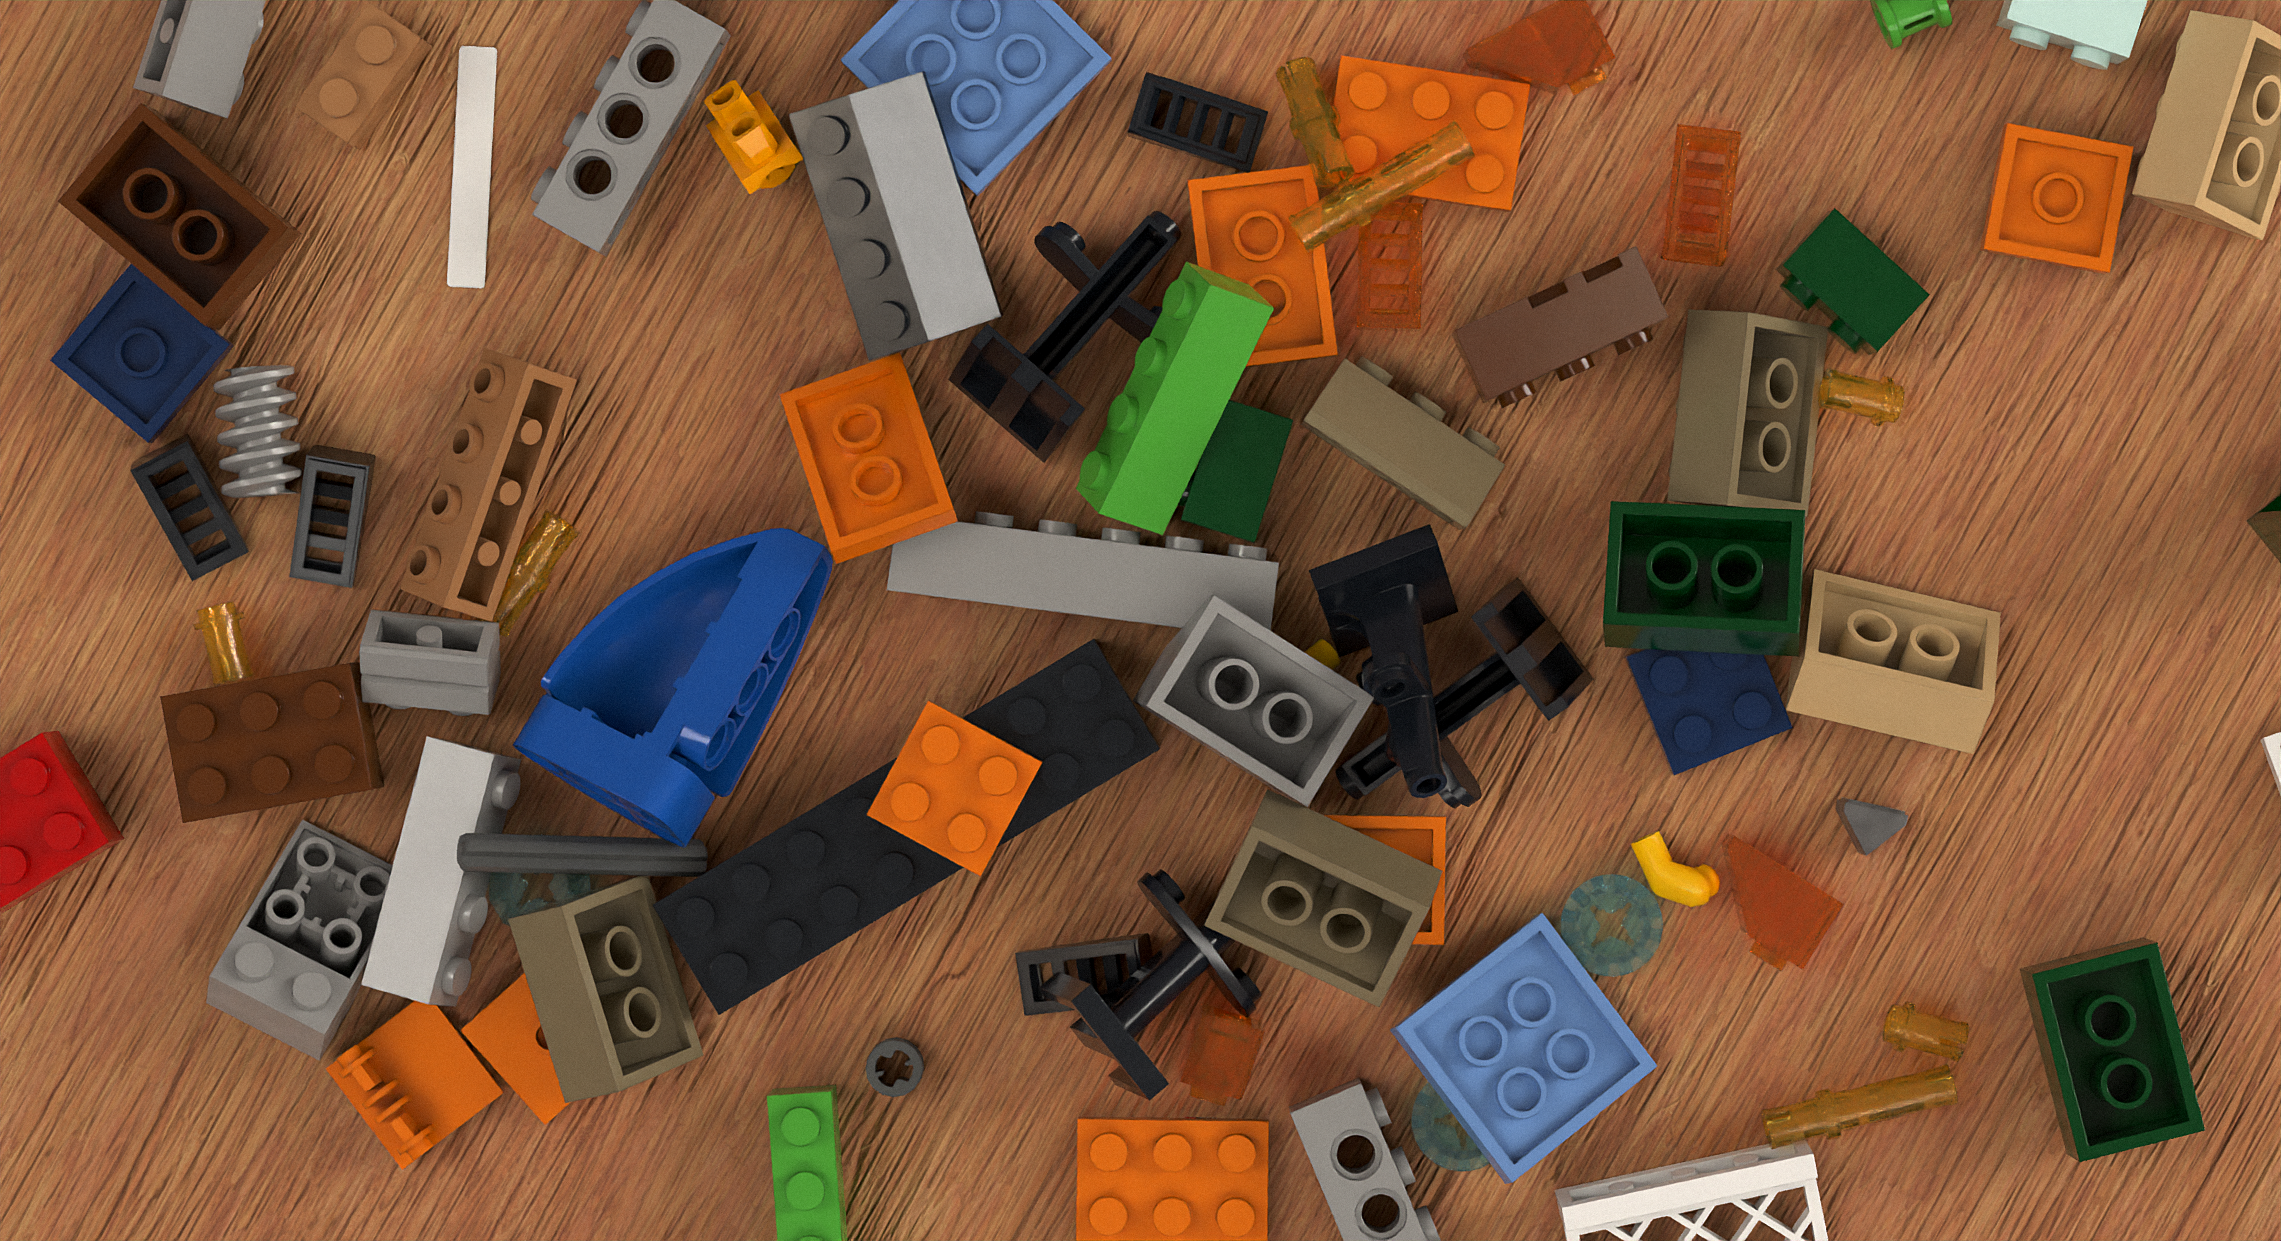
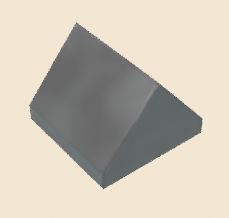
M1841 797V800L1837 799L1835 809L1857 852L1867 856L1907 824L1908 815H1905V811Z

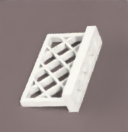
M1804 1136L1555 1190L1566 1241H1580L1579 1235L1605 1229L1624 1241H1643L1640 1237L1653 1219L1665 1216L1673 1218L1686 1227L1677 1241H1692L1696 1233L1708 1241H1727L1702 1224L1716 1205L1730 1202L1749 1213L1730 1241H1745L1759 1220L1786 1236L1783 1241H1811L1802 1235L1809 1224L1811 1225L1814 1241H1828L1816 1181L1818 1174L1814 1154ZM1803 1187L1807 1207L1792 1229L1765 1212L1778 1192ZM1760 1196L1755 1205L1745 1200ZM1698 1209L1693 1218L1684 1214V1212ZM1636 1223L1630 1232L1620 1227Z

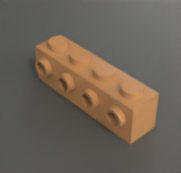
M484 347L479 364L471 376L470 390L457 427L450 436L448 452L438 481L428 498L427 512L415 546L407 558L406 572L400 586L401 590L439 606L490 622L493 621L575 388L576 379Z

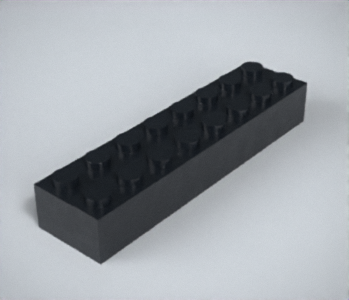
M1095 638L963 717V719L1043 761L997 847L1160 749L1158 742ZM897 758L653 904L654 909L718 1015L964 868L867 815Z

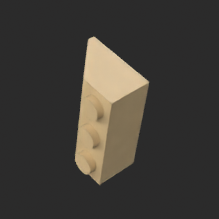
M2190 10L2184 32L2177 42L2176 57L2165 92L2157 105L2156 120L2145 154L2138 164L2137 179L2132 194L2168 212L2250 238L2263 240L2281 185V35L2254 20Z
M1814 569L1800 624L1799 657L1793 656L1790 668L1786 710L1974 754L1995 699L2001 613Z

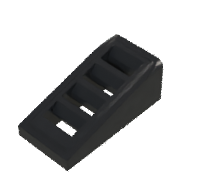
M1146 72L1128 129V137L1248 173L1252 168L1268 111ZM1160 94L1172 97L1162 130L1151 126ZM1185 101L1197 105L1187 138L1175 134ZM1209 109L1222 112L1212 146L1200 143ZM1234 116L1246 120L1236 154L1224 151Z
M189 434L150 452L132 463L130 471L192 581L249 552L246 542ZM184 461L188 471L158 485L154 475ZM194 484L197 485L201 492L200 494L170 508L166 500L167 498ZM207 507L210 508L214 515L213 517L184 532L182 531L178 522ZM220 529L222 530L226 540L197 555L194 554L190 547L191 544Z
M322 445L312 446L307 453L289 577L349 588L354 586L373 480L375 455ZM322 472L355 477L354 484L321 479ZM318 495L351 501L350 510L317 505ZM320 522L347 527L346 536L312 531L313 523ZM309 546L344 552L343 562L308 557Z
M1149 934L1119 936L1015 953L1024 1015L1075 1010L1046 998L1039 987L1044 984L1041 963L1051 962L1053 975L1061 972L1069 976L1067 960L1076 959L1079 980L1091 984L1103 999L1123 984L1120 954L1126 953L1129 977L1153 957ZM1102 956L1107 989L1098 991L1093 957Z

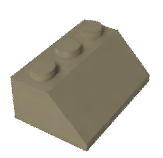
M1688 309L1686 334L1683 340L1684 354L1680 390L1676 404L1677 418L1673 454L1669 467L1670 482L1667 501L1708 506L1806 510L1805 517H1808L1828 327L1751 312Z
M1361 356L1356 365L1344 358L1301 425L1458 530L1467 528L1505 464L1494 458L1500 447L1470 427L1461 436L1443 424L1441 420L1447 412L1421 394L1414 392L1408 401L1387 387L1393 376L1365 357Z
M1267 789L1204 926L1380 1007L1430 909L1443 871Z
M634 876L551 902L508 919L565 1103L623 1091L704 1056L662 920L653 907L656 900L648 876Z

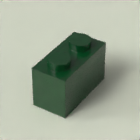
M1835 208L1823 216L1776 268L1785 278L1780 284V288L1804 310L1809 311L1813 305L1821 310L1833 321L1827 328L1828 332L1853 354H1856L1861 348L1869 355L1878 352L1930 295Z
M1229 400L1200 458L1197 470L1193 472L1178 503V506L1184 507L1181 521L1255 543L1293 420Z

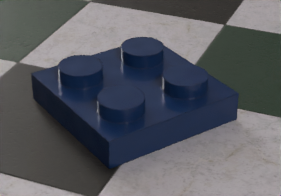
M130 264L50 361L146 442L153 443L234 345L215 329L204 326L141 271Z
M1642 649L1625 656L1672 775H1677L1793 728L1764 655Z

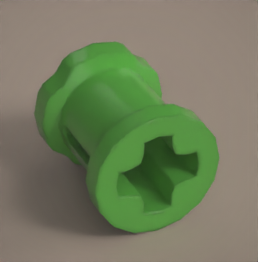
M1870 0L1875 19L1885 41L1891 49L1901 46L1903 38L1938 24L1941 28L1952 25V16L1946 0Z

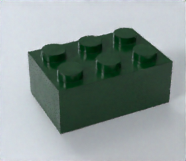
M1611 501L1603 614L1605 647L1799 657L1806 510Z
M2143 937L2020 968L2067 1155L2079 1162L2205 1131L2158 942Z

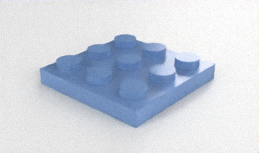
M899 0L840 60L867 88L925 71L959 179L978 197L1112 61V58L1053 0Z
M1543 913L1531 918L1390 1029L1505 1184L1513 1183L1657 1067L1656 1063Z

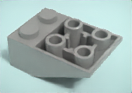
M302 820L210 974L206 1003L320 1061L361 987L393 865Z

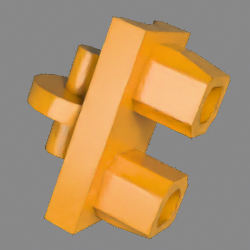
M732 80L707 96L704 100L715 118L706 127L749 194H752L759 188L776 187L791 176L795 164L801 161L803 157L759 90L747 97L738 82Z

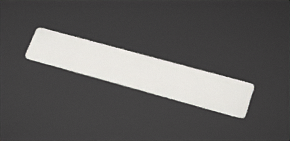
M461 46L459 49L447 284L450 287L483 288L485 286L497 50L494 47Z

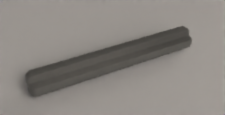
M465 833L459 837L457 844V863L465 872L699 877L705 873L708 860L707 847L699 839H691L687 847L683 848L663 838Z

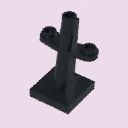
M1153 211L1098 270L1082 253L1086 245L1075 229L1064 222H1057L1053 227L1044 226L1034 238L1038 251L1079 293L1024 354L987 324L970 342L948 380L1045 463L1061 445L1085 410L1082 405L1054 381L1109 318L1141 343L1147 337H1150L1163 308L1153 306L1151 310H1148L1129 296L1181 238L1182 234L1179 227L1164 213Z
M1430 524L1309 570L1339 657L1368 646L1371 648L1373 660L1362 672L1363 689L1386 707L1389 718L1385 739L1386 757L1396 762L1397 766L1402 768L1408 790L1416 798H1426L1439 793L1444 789L1448 781L1442 764L1423 625L1458 612L1438 542Z
M1518 577L1499 590L1471 616L1496 651L1433 697L1443 770L1448 780L1447 785L1438 794L1446 804L1454 809L1461 804L1470 807L1481 799L1482 793L1477 780L1447 737L1520 684L1549 721L1568 708L1594 680ZM1373 656L1362 663V671L1356 675L1357 683L1361 689H1363L1362 672L1373 660ZM1373 699V704L1377 706L1381 705L1380 702ZM1387 731L1336 768L1335 772L1338 781L1352 798L1358 800L1366 796L1402 770V768L1397 766L1396 762L1386 757L1385 739Z
M1162 869L1153 876L1146 872L1137 883L1146 898L1177 932L1174 938L1115 991L1103 999L1091 984L1061 972L1055 973L1039 987L1046 998L1073 1008L1078 1012L1081 1017L1070 1028L1085 1047L1115 1059L1120 1065L1108 1075L1114 1084L1149 1101L1169 1083L1134 1038L1197 977L1206 970L1227 1001L1245 1018H1248L1256 1010L1254 1002L1262 996L1258 987L1243 970L1236 967L1231 971L1220 957L1236 940L1204 926L1214 902L1194 920H1191L1178 905L1185 899L1183 892L1175 881Z

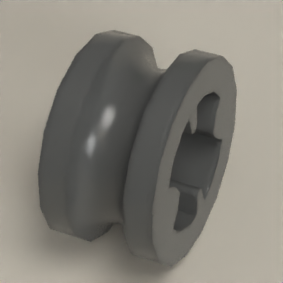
M898 1037L885 1039L877 1044L868 1056L865 1067L867 1079L871 1086L882 1095L890 1097L904 1096L914 1090L922 1078L924 1071L923 1056L918 1047L907 1039ZM896 1050L903 1051L909 1056L905 1065H913L912 1076L910 1079L900 1076L894 1084L887 1083L881 1078L885 1069H877L878 1058L880 1055L891 1058Z

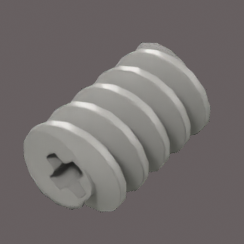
M271 365L224 370L230 372L231 376L216 382L213 385V390L217 394L233 398V401L217 408L215 416L218 419L234 423L235 427L220 433L217 436V442L221 445L237 449V453L219 461V468L239 474V478L224 484L221 487V493L232 498L298 494V492L285 489V483L301 476L302 468L283 463V457L301 450L300 443L281 438L282 431L299 424L298 417L279 412V406L297 399L294 391L277 387L278 380L295 373L294 367L290 365Z

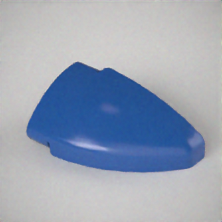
M774 528L734 538L694 552L652 574L615 599L591 620L559 654L541 680V687L547 693L540 698L513 743L514 748L598 803L655 835L686 848L715 799L712 793L720 797H727L731 794L762 736L797 662L816 616L832 571L833 560L831 554L824 545L791 529Z

